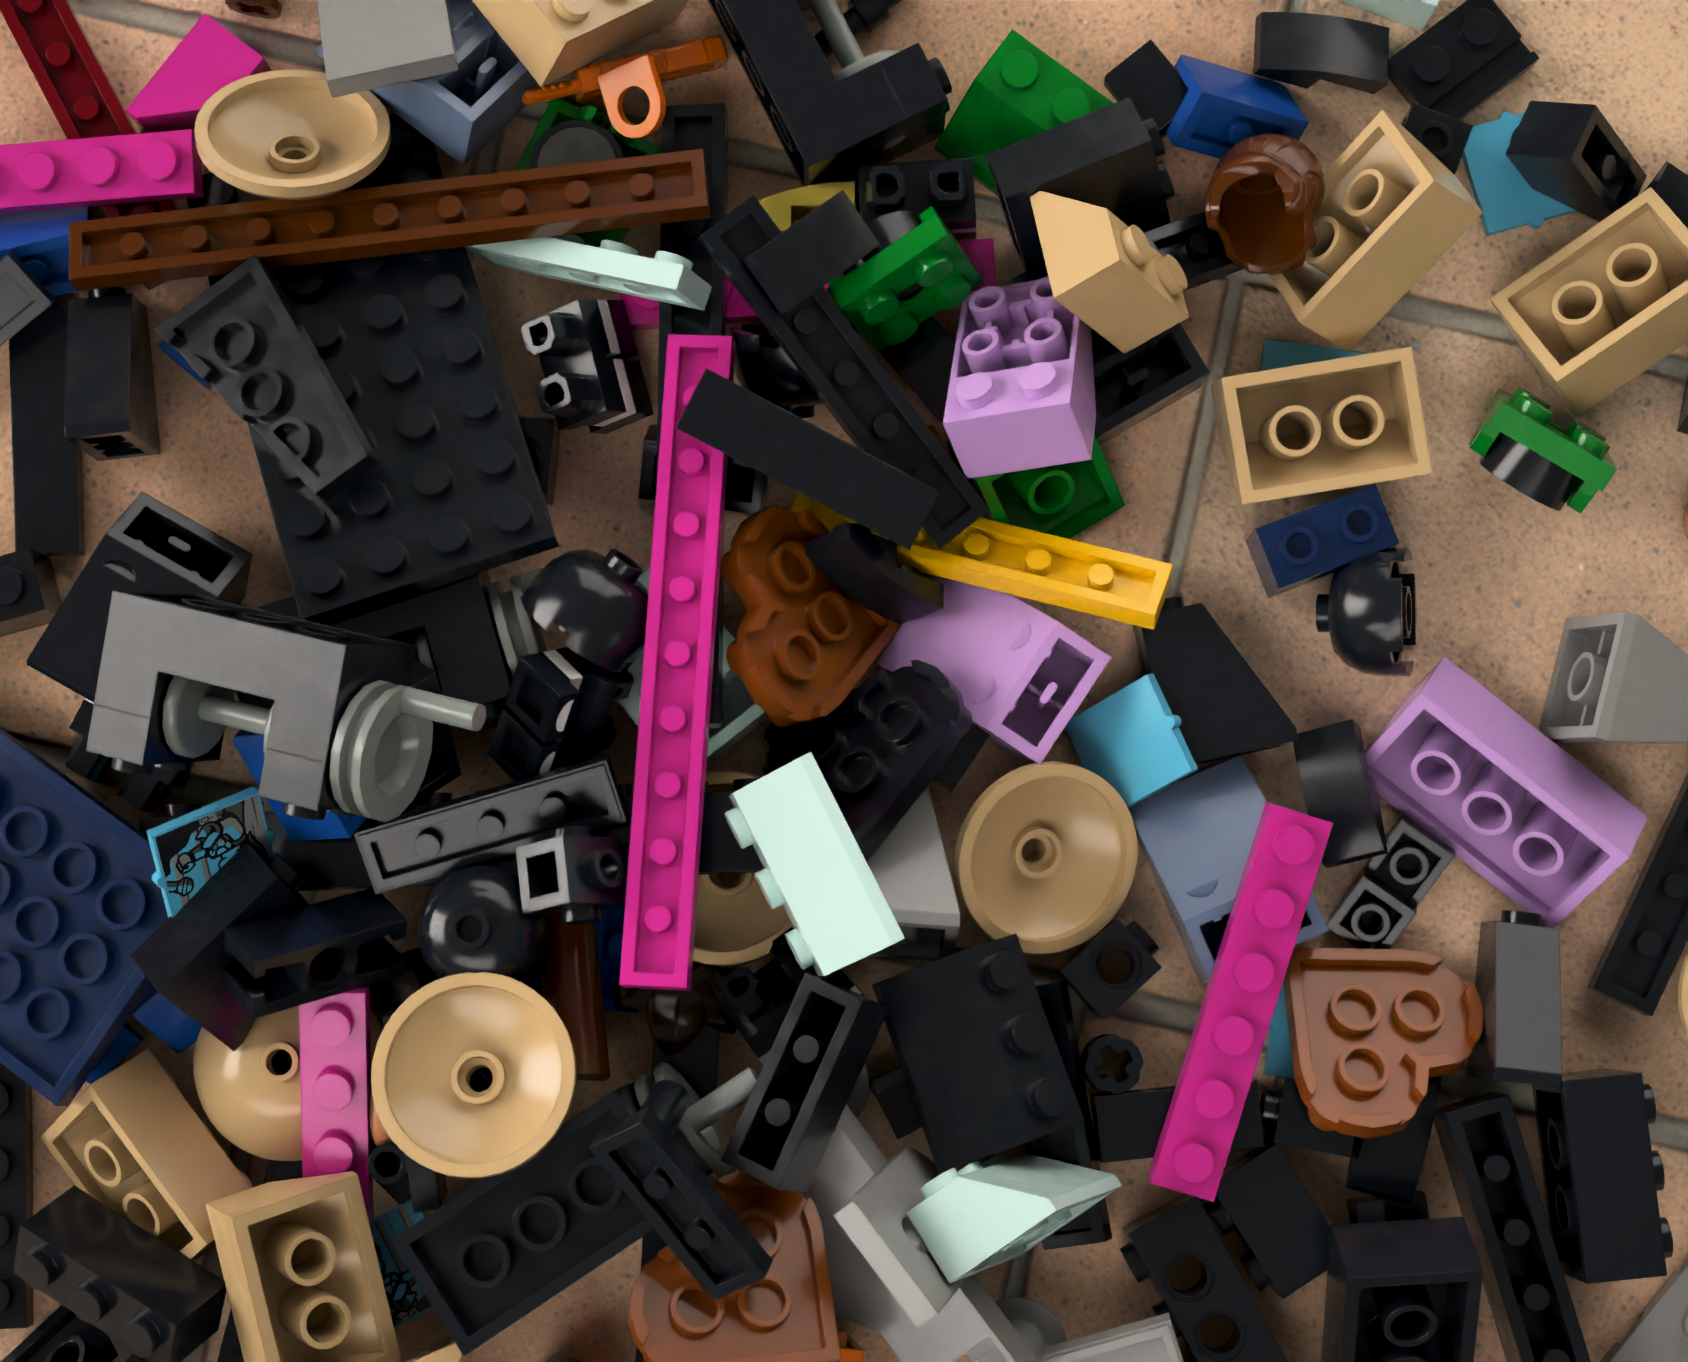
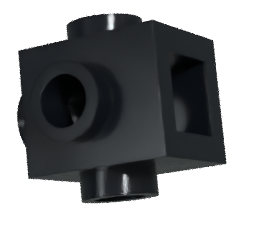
M571 826L551 831L552 838L515 848L522 914L560 915L562 926H578L600 922V910L625 904L626 889L620 838L592 836L590 826Z

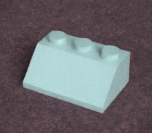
M812 752L744 786L729 796L734 808L724 813L726 820L742 849L753 845L764 869L754 873L756 880L772 909L783 905L794 927L793 930L785 933V937L802 970L813 965L818 976H826L905 939Z
M1003 1153L983 1164L977 1160L958 1172L955 1168H951L938 1175L920 1189L925 1200L906 1212L949 1284L1024 1254L1122 1187V1184L1115 1174L1030 1154L1007 1161Z

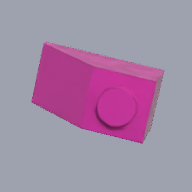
M204 13L129 105L126 112L146 133L194 130L197 114L214 93L241 78L272 70L264 57Z

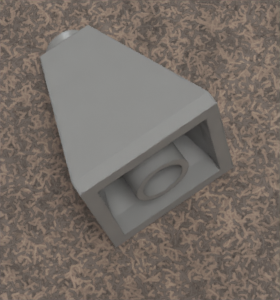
M1629 611L1566 618L1539 731L1554 743L1688 744V654L1640 615Z
M927 786L867 862L905 939L869 956L935 961L955 952L960 927V911Z

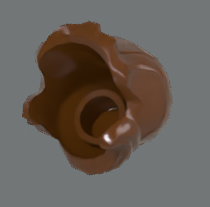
M1268 133L1245 138L1223 155L1213 172L1206 192L1205 215L1209 230L1218 232L1227 258L1252 274L1275 275L1304 264L1306 253L1317 244L1314 226L1322 210L1326 190L1322 168L1315 154L1298 139Z

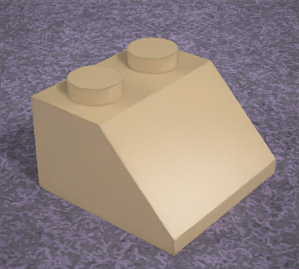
M1043 191L1030 196L1053 298L1125 354L1189 318L1183 290L1188 286L1184 271L1172 255L1167 254L1163 256L1155 250L1139 227L1136 225L1128 227L1104 207Z

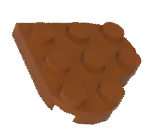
M771 505L755 512L740 523L731 540V549L723 555L720 567L723 578L730 586L735 588L747 610L737 629V640L731 642L727 648L726 657L728 665L737 676L741 677L753 701L767 713L772 723L784 728L824 717L841 705L901 626L899 623L878 615L850 598L835 586L805 554L807 541L829 533V530L811 512L802 510L795 513L787 508Z
M1294 947L1283 981L1294 1079L1301 1100L1308 1107L1307 1113L1312 1124L1323 1131H1337L1340 1134L1364 1139L1390 1135L1393 1132L1404 1130L1412 1120L1418 1106L1428 1091V1078L1446 1075L1461 1069L1483 1032L1484 1008L1476 986L1471 981L1466 986L1454 971L1441 965L1444 958L1437 954L1407 949Z
M742 1171L724 1175L717 1181L714 1187L772 1258L773 1261L766 1277L713 1301L670 1247L666 1246L658 1252V1255L642 1267L637 1280H635L631 1288L627 1321L635 1346L643 1354L645 1362H841L824 1231L815 1203L810 1197L806 1200L799 1192L777 1190Z

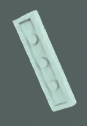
M574 234L466 246L469 251L491 266L702 311L705 310L712 286L691 271L693 263L680 255L666 251H656L654 259L638 256V251L634 248L612 240H602L600 247L584 245L585 241Z

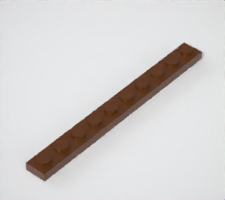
M694 149L343 190L332 195L306 200L266 199L69 222L68 279L76 291L229 274L254 254L266 261L271 269L707 219L711 218L707 163L704 150Z

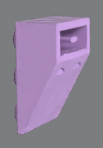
M1048 276L1039 280L999 287L988 286L977 291H971L961 305L943 418L944 428L965 477L970 479L1091 460L1096 423L1091 327L1053 298Z
M935 576L933 581L944 584V608L904 622L878 660L877 665L889 673L901 667H911V660H920L936 666L961 692L964 706L972 714V723L988 733L990 741L1026 765L1032 763L1041 764L1112 657L1057 620L1011 594Z

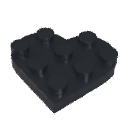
M911 660V667H901L889 674L882 669L875 671L856 689L853 688L841 705L824 717L784 728L776 726L771 721L765 731L764 739L770 743V748L767 756L769 768H763L764 775L812 752L866 862H868L943 768L960 739L969 732L972 726V714L964 706L961 692L936 666L920 660Z

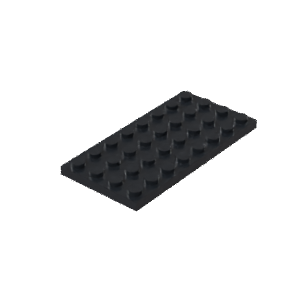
M392 113L388 115L391 142L386 157L372 173L345 190L445 179L434 143L398 115ZM210 172L202 175L203 197L188 198L187 202L189 208H198L270 198L244 192ZM466 246L271 269L380 462L331 499L326 500L315 494L263 441L264 438L248 423L300 618L328 623L559 547ZM227 274L208 276L210 286H213Z

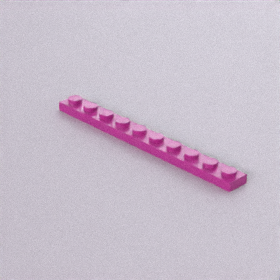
M668 334L619 978V985L623 988L691 991L728 455L675 428L705 368L733 382L736 350L733 336Z

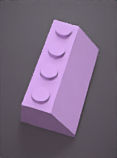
M1445 656L1409 693L1364 750L1370 786L1378 795L1407 818L1455 850V856L1523 910L1529 913L1541 914L1540 923L1545 927L1555 928L1630 857L1648 818L1647 815Z

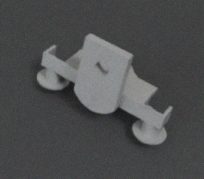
M864 1064L807 1193H801L806 1200L809 1197L813 1200L823 1226L836 1321L844 1317L880 1333L902 1362H954L965 1353L972 1362L976 1360L979 1362H1045L1043 1358L1044 1347L1067 1341L1062 1324L1054 1313L1043 1304L1025 1297H1007L994 1302L974 1274L949 1284L910 1221L906 1212L925 1200L920 1189L942 1173H938L933 1161L909 1146L888 1160L857 1118L865 1109L870 1095V1086L868 1084L870 1077L868 1069Z

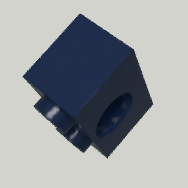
M1376 484L1256 528L1245 540L1268 598L1332 575L1340 566L1350 563L1360 556L1394 548L1399 544Z

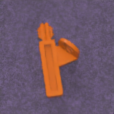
M707 36L705 39H694L672 47L665 46L655 51L648 50L642 54L635 53L622 59L602 61L596 65L589 64L587 67L575 70L569 80L526 90L522 96V101L526 105H532L575 94L577 103L603 97L610 122L620 134L628 138H645L658 130L665 116L666 101L661 86L662 82L723 67L729 57L722 37ZM641 88L649 98L650 110L647 118L641 124L635 125L628 121L624 114L623 100L629 90Z

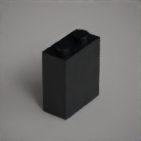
M1130 97L986 154L1011 240L1030 281L1048 274L1030 201V196L1039 191L1107 208L1128 227L1136 225L1143 233L1171 223L1166 200L1174 197L1175 192L1164 163L1156 161V157L1165 154L1163 141L1153 118L1142 121Z

